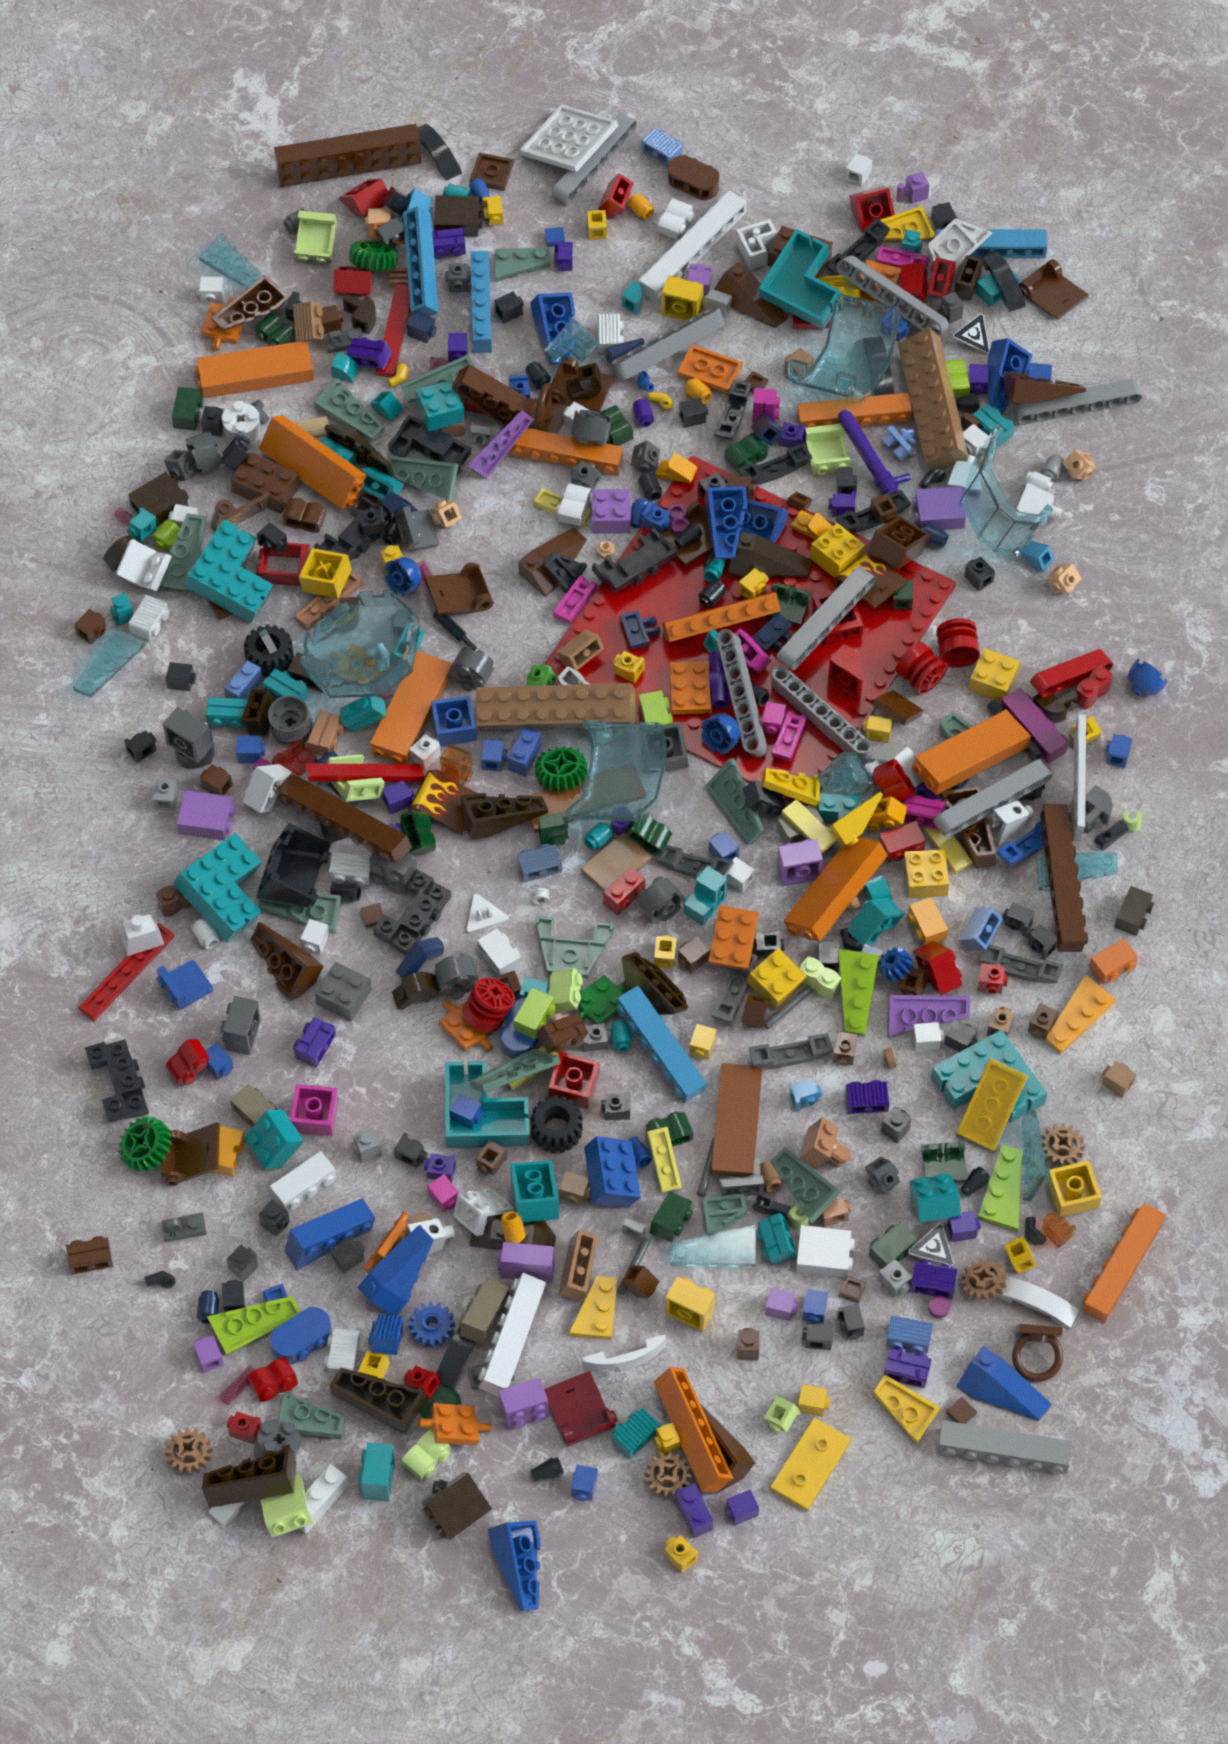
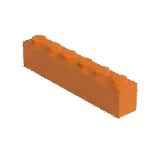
M909 393L797 403L798 425L802 426V424H805L806 428L840 424L838 414L845 409L853 414L860 427L894 423L903 424L911 422L912 415Z
M527 428L508 451V454L516 457L530 458L535 461L540 460L551 464L565 465L571 468L575 465L578 466L580 461L589 462L601 473L618 476L623 460V447L611 444L600 445L591 440H588V443L578 442L575 437Z
M771 592L662 622L666 641L671 642L780 612L781 609L776 592Z
M1145 1203L1142 1204L1140 1209H1135L1131 1216L1133 1220L1131 1225L1127 1224L1122 1231L1121 1236H1123L1121 1242L1117 1241L1111 1251L1114 1253L1111 1259L1106 1258L1102 1266L1103 1273L1101 1276L1097 1274L1092 1283V1286H1094L1091 1292L1087 1291L1082 1300L1084 1303L1083 1312L1106 1323L1162 1227L1166 1214Z
M669 1367L653 1381L657 1393L664 1404L671 1423L673 1422L681 1441V1447L686 1454L690 1468L694 1472L701 1491L718 1492L733 1479V1476L685 1369Z

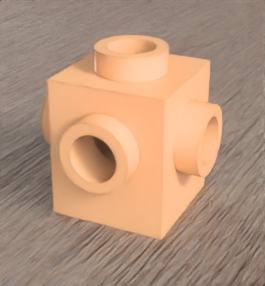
M1076 449L1062 462L1069 470L1068 474L1075 480L1088 479L1096 468L1093 463L1094 459L1088 453L1084 454Z
M442 499L436 502L435 506L430 509L432 520L438 526L449 528L462 519L459 513L460 510L454 501Z
M1073 563L1056 566L1047 577L1050 587L1055 593L1065 594L1073 591L1074 586L1082 579Z

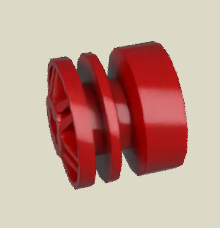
M955 618L947 620L937 627L936 636L939 645V657L948 667H967L974 664L980 658L977 627L973 621Z
M919 642L902 655L895 671L905 681H910L911 687L915 688L919 694H925L942 680L947 672L948 665L938 655H934L933 650L924 642Z
M481 978L476 982L463 1006V1017L474 1029L487 1033L496 1032L501 1028L506 1015L515 1001L514 994L505 983L497 979Z

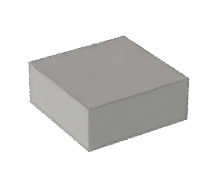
M264 629L259 632L270 654L277 651L267 630Z
M626 1217L623 1223V1233L642 1241L645 1236V1226Z

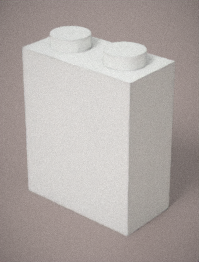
M801 1225L796 1272L845 1278L847 1271H852L853 1258H849V1251L854 1252L855 1239H851V1231Z

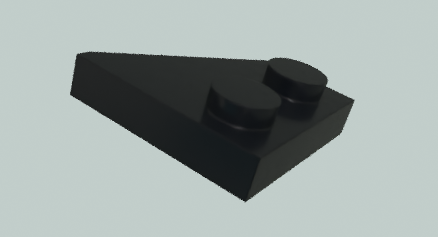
M553 552L550 553L541 567L564 593H567L588 565Z

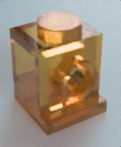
M1055 1212L1054 1214L1049 1213L1043 1219L1041 1231L1060 1248L1074 1236L1076 1227L1074 1225L1070 1227L1068 1221Z

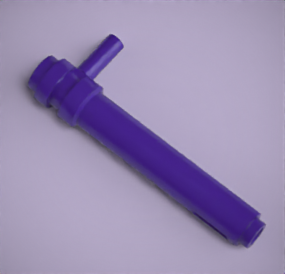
M847 409L838 414V421L873 476V482L880 488L881 495L899 491L898 484L911 480L909 473L893 478L891 473L884 467L853 414Z

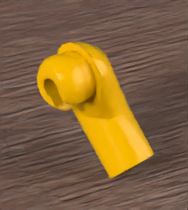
M398 364L396 376L387 379L391 388L407 380L409 369L406 364Z
M649 393V401L658 402L665 410L672 408L673 402L666 393Z

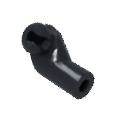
M942 469L928 471L920 481L919 486L922 489H927L931 483L943 481L946 478V472Z
M848 928L841 929L840 934L844 948L850 951L861 952L864 946L851 937V934L847 931Z
M1026 1217L1025 1237L1034 1244L1043 1245L1046 1242V1236L1036 1229V1218Z
M159 1271L144 1277L148 1287L158 1283L166 1288H172L176 1283L175 1277L165 1271Z

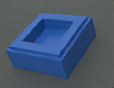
M563 227L545 229L547 247L554 246V242H565Z
M283 1283L263 1291L266 1302L288 1297Z

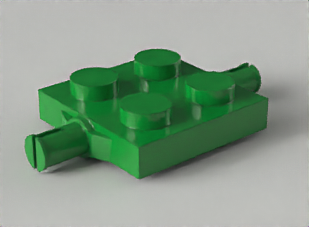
M604 975L580 991L581 1000L578 1004L580 1008L578 1015L581 1020L587 1018L595 1025L603 1024L619 1014L616 1010L618 997L622 996V992L627 989L625 981L617 986Z

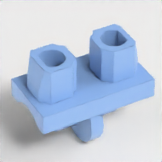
M892 425L887 428L889 433L882 439L889 449L896 443L900 445L893 451L900 461L908 455L913 458L916 454L912 451V447L908 442L912 445L916 442L914 439L916 432L913 429L906 430L902 428L900 432L903 435L901 436Z

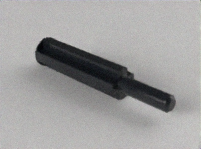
M437 611L433 613V617L459 642L463 641L467 646L473 647V651H476L477 647L466 637V632L447 614L438 615Z

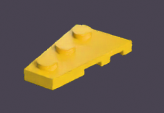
M769 768L764 770L762 787L784 794L787 797L795 798L806 804L818 805L820 801V776L814 775L811 778L806 777L804 773L790 775L787 771Z
M596 1276L569 1332V1336L612 1340L618 1278Z

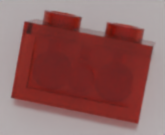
M300 738L292 742L282 753L276 754L272 760V765L280 764L300 777L305 773V763H316L318 758L305 747L304 740Z

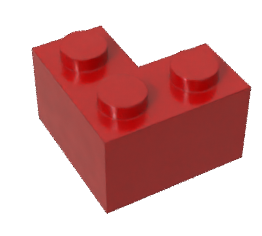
M932 941L913 950L918 968L928 974L934 992L942 996L962 986L960 979L962 974L955 965L954 960H956V957L951 949Z

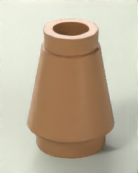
M770 1161L762 1162L760 1164V1171L764 1180V1189L768 1193L779 1191L782 1188V1178Z

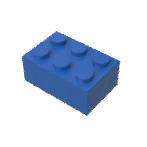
M596 1136L584 1147L592 1204L629 1208L641 1198L633 1143L629 1140Z

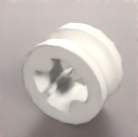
M546 888L534 889L532 891V902L536 905L548 904L550 902V891Z

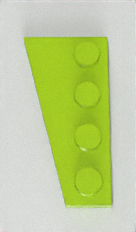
M838 949L845 1032L866 1036L879 955Z
M1002 1144L978 1215L981 1221L1016 1232L1019 1229L1022 1150Z
M289 1296L207 1316L206 1318L227 1355L273 1331L301 1311L294 1297Z

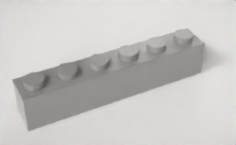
M943 1420L938 1452L948 1457L955 1455L964 1456L968 1460L982 1459L992 1464L1001 1462L1007 1463L1011 1467L1026 1466L1035 1471L1045 1469L1050 1470L1054 1474H1062L1068 1471L1072 1441Z

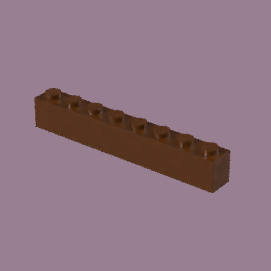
M293 773L276 789L280 796L279 800L285 806L290 805L298 813H305L311 820L321 822L329 830L334 829L340 836L350 838L358 846L360 844L363 845L369 852L379 854L387 862L390 860L398 864L412 848L407 835Z
M1044 804L1040 813L1057 949L1058 952H1082L1084 945L1088 943V933L1084 931L1086 917L1082 915L1083 898L1079 894L1081 882L1077 880L1079 867L1078 863H1075L1076 847L1072 843L1074 831L1070 829L1071 812H1068L1067 804Z

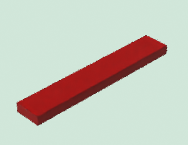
M396 284L383 339L388 344L392 355L389 361H387L384 370L376 369V376L393 377L396 374V367L410 312L409 285Z
M305 763L308 781L347 782L382 778L384 782H400L403 780L404 782H423L425 777L421 764Z
M158 923L157 926L164 945L127 956L78 1007L79 1011L95 1021L175 937L174 933Z

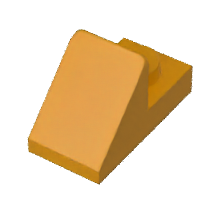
M673 453L670 461H661L655 475L657 479L691 483L697 466L679 454Z
M800 510L791 525L792 529L814 540H817L833 527L818 512L812 516Z

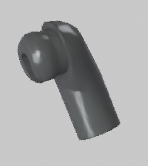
M261 400L252 402L251 405L259 412L260 422L262 424L268 422L270 417L262 410L264 407Z

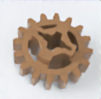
M1062 1123L1061 1127L1054 1124L1053 1130L1047 1127L1046 1133H1042L1039 1147H1041L1040 1154H1046L1044 1160L1048 1161L1051 1159L1052 1166L1056 1163H1059V1167H1062L1064 1163L1071 1165V1161L1078 1163V1157L1082 1158L1083 1150L1085 1149V1144L1083 1143L1084 1136H1079V1130L1073 1131V1125L1065 1128V1123ZM1049 1140L1051 1141V1145H1052L1051 1148H1049V1144H1048ZM1073 1143H1075V1145H1076V1149H1075V1150H1074V1147L1072 1146Z
M979 1258V1263L977 1264L971 1261V1268L965 1266L966 1273H961V1285L965 1295L969 1294L971 1300L977 1297L978 1303L982 1299H985L988 1303L990 1297L996 1300L997 1293H1004L1002 1288L1007 1287V1275L1004 1267L999 1266L998 1261L991 1263L990 1258H987L986 1262H983Z
M186 1427L184 1433L179 1429L177 1430L178 1436L171 1434L172 1442H166V1447L168 1448L165 1450V1455L168 1456L166 1458L167 1463L172 1464L173 1470L179 1468L180 1474L187 1470L188 1474L191 1475L194 1469L199 1473L200 1466L207 1467L205 1460L212 1459L209 1454L213 1452L212 1446H209L211 1444L210 1439H205V1432L198 1434L197 1428L190 1432L189 1428ZM201 1445L203 1446V1452H202V1454L199 1453V1450L201 1449V1447H200ZM177 1447L179 1452L175 1457L174 1452L175 1448Z
M669 1451L668 1456L660 1452L659 1459L653 1456V1463H647L649 1470H645V1476L648 1477L645 1479V1483L650 1485V1492L657 1491L656 1497L664 1494L665 1499H668L669 1495H672L675 1499V1491L690 1485L688 1481L692 1480V1475L689 1474L691 1468L686 1466L687 1459L680 1460L679 1453L673 1457L672 1451ZM657 1469L658 1475L656 1476V1479H655V1478H654V1472H655V1470ZM680 1472H682L683 1474L681 1482L679 1481L678 1477L680 1475Z

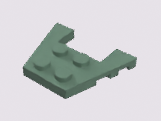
M536 916V926L547 974L551 975L553 971L575 968L582 975V978L588 979L614 931V924L596 922L594 940L552 936L554 918Z

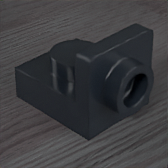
M292 291L291 299L285 307V314L287 320L294 322L293 304H299L302 301H300V293Z

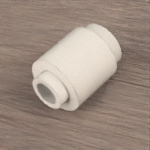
M1029 471L1024 481L1025 486L1029 483L1049 493L1054 483L1051 482L1052 478L1036 471Z
M199 919L194 923L192 931L201 946L206 949H212L219 944L218 933L205 919Z

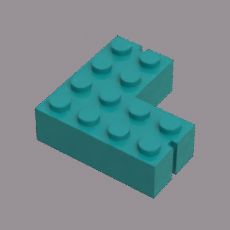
M796 229L759 286L760 298L824 330L832 317L831 312L834 314L842 301L840 290L815 278L829 256L828 244L816 238H813L811 242L810 235Z
M224 519L187 575L184 586L252 624L260 608H262L269 597L273 584L242 567L254 549L257 537L243 529L239 532V527Z
M236 833L180 872L173 883L226 943L253 924L262 912L238 886L256 872L262 861L251 849H246V843Z
M1003 1030L932 1067L931 1079L940 1092L944 1091L943 1096L953 1110L972 1099L990 1058L1028 1075L1010 1115V1123L1026 1115L1027 1110L1030 1113L1043 1106L1046 1102V1090Z
M468 1061V1074H464V1062H445L446 1148L484 1147L489 1139L500 1146L530 1145L528 1097L487 1098V1093L472 1089L470 1083L471 1080L487 1073L486 1061ZM459 1094L482 1105V1120L479 1124L476 1123L473 1129L450 1119V1109Z

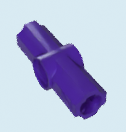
M715 650L710 653L711 671H709L712 706L717 709H724L729 706L728 684L720 651Z

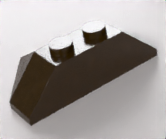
M637 952L622 957L626 988L630 991L639 986L659 1015H674L688 1009L685 994L658 966L648 959L641 957Z
M503 1214L487 1216L484 1234L476 1236L472 1233L470 1246L494 1250L502 1249L503 1242H506L501 1226ZM545 1220L522 1222L526 1236L520 1244L552 1246L555 1248L556 1236Z

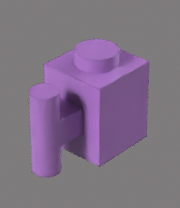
M923 172L906 176L905 185L898 183L897 202H902L905 196H908L911 204L928 199L930 184Z
M690 264L689 274L684 279L703 284V296L708 295L710 292L712 265Z

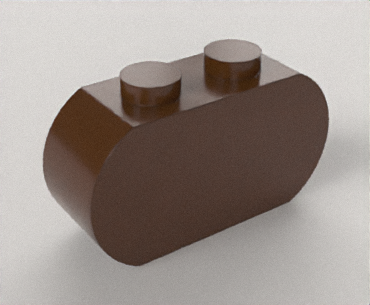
M687 155L677 156L670 161L668 165V182L670 186L700 200H709L718 194L720 176L717 169Z

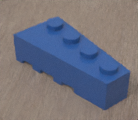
M361 1198L290 1229L285 1253L295 1269L299 1270L361 1234L368 1233L373 1227L375 1216L364 1199Z

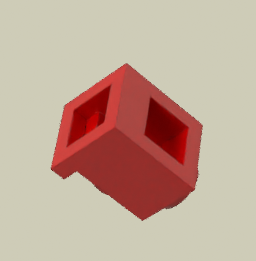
M416 1365L413 1370L409 1369L404 1377V1383L408 1387L426 1390L427 1399L429 1400L441 1383L434 1371L430 1372Z
M236 1411L235 1416L231 1415L227 1422L230 1437L254 1445L258 1432L262 1427L261 1418Z

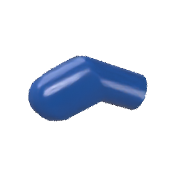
M642 371L638 373V388L652 392L655 387L653 383H650L648 372Z

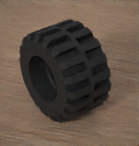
M266 624L265 627L258 626L257 630L253 629L250 631L251 635L248 634L246 641H244L245 659L259 666L261 674L265 678L269 677L274 669H278L281 672L287 670L294 658L290 634L285 632V629L282 627L278 629L277 625L270 627L269 624ZM264 629L267 630L277 648L275 653H260L267 647L259 632Z
M553 1096L554 1099L546 1097L545 1102L539 1101L538 1107L535 1106L533 1108V1114H531L532 1138L536 1140V1144L539 1147L542 1145L545 1151L550 1149L551 1153H555L556 1150L563 1153L566 1148L569 1151L572 1149V1144L576 1146L579 1143L578 1139L582 1137V1112H580L578 1105L574 1106L573 1100L567 1101V1097L562 1096V1099H559L558 1096ZM552 1119H562L568 1123L561 1130L549 1129L545 1124Z

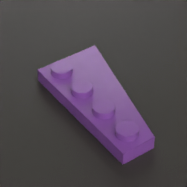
M888 995V1036L912 1031L914 1024L936 1022L940 1024L970 1017V996Z

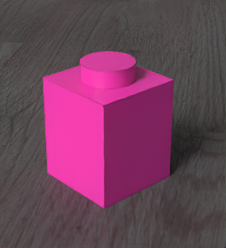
M766 702L762 719L763 732L779 735L785 719L786 705Z
M445 1174L427 1185L428 1195L442 1212L455 1207L459 1191Z

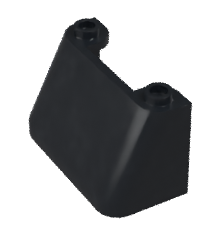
M288 823L272 846L256 898L265 902L307 908L310 905L313 906L318 898L314 885L320 866L323 862L327 863L331 856V852H329L331 843Z

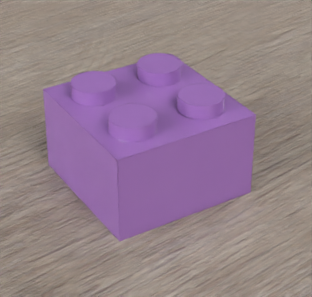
M592 489V534L630 533V489Z
M806 839L799 843H785L782 846H778L777 868L782 887L815 881L822 872L823 857L818 839Z
M540 1378L499 1390L500 1408L507 1429H520L527 1423H539L549 1417L548 1399Z

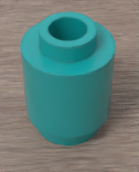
M449 183L448 187H444L443 196H470V190L466 187Z
M599 822L585 834L586 837L583 838V841L590 850L594 851L613 837V829L608 823Z
M618 1020L613 1022L610 1028L612 1047L618 1052H626L633 1046L631 1031L626 1021Z

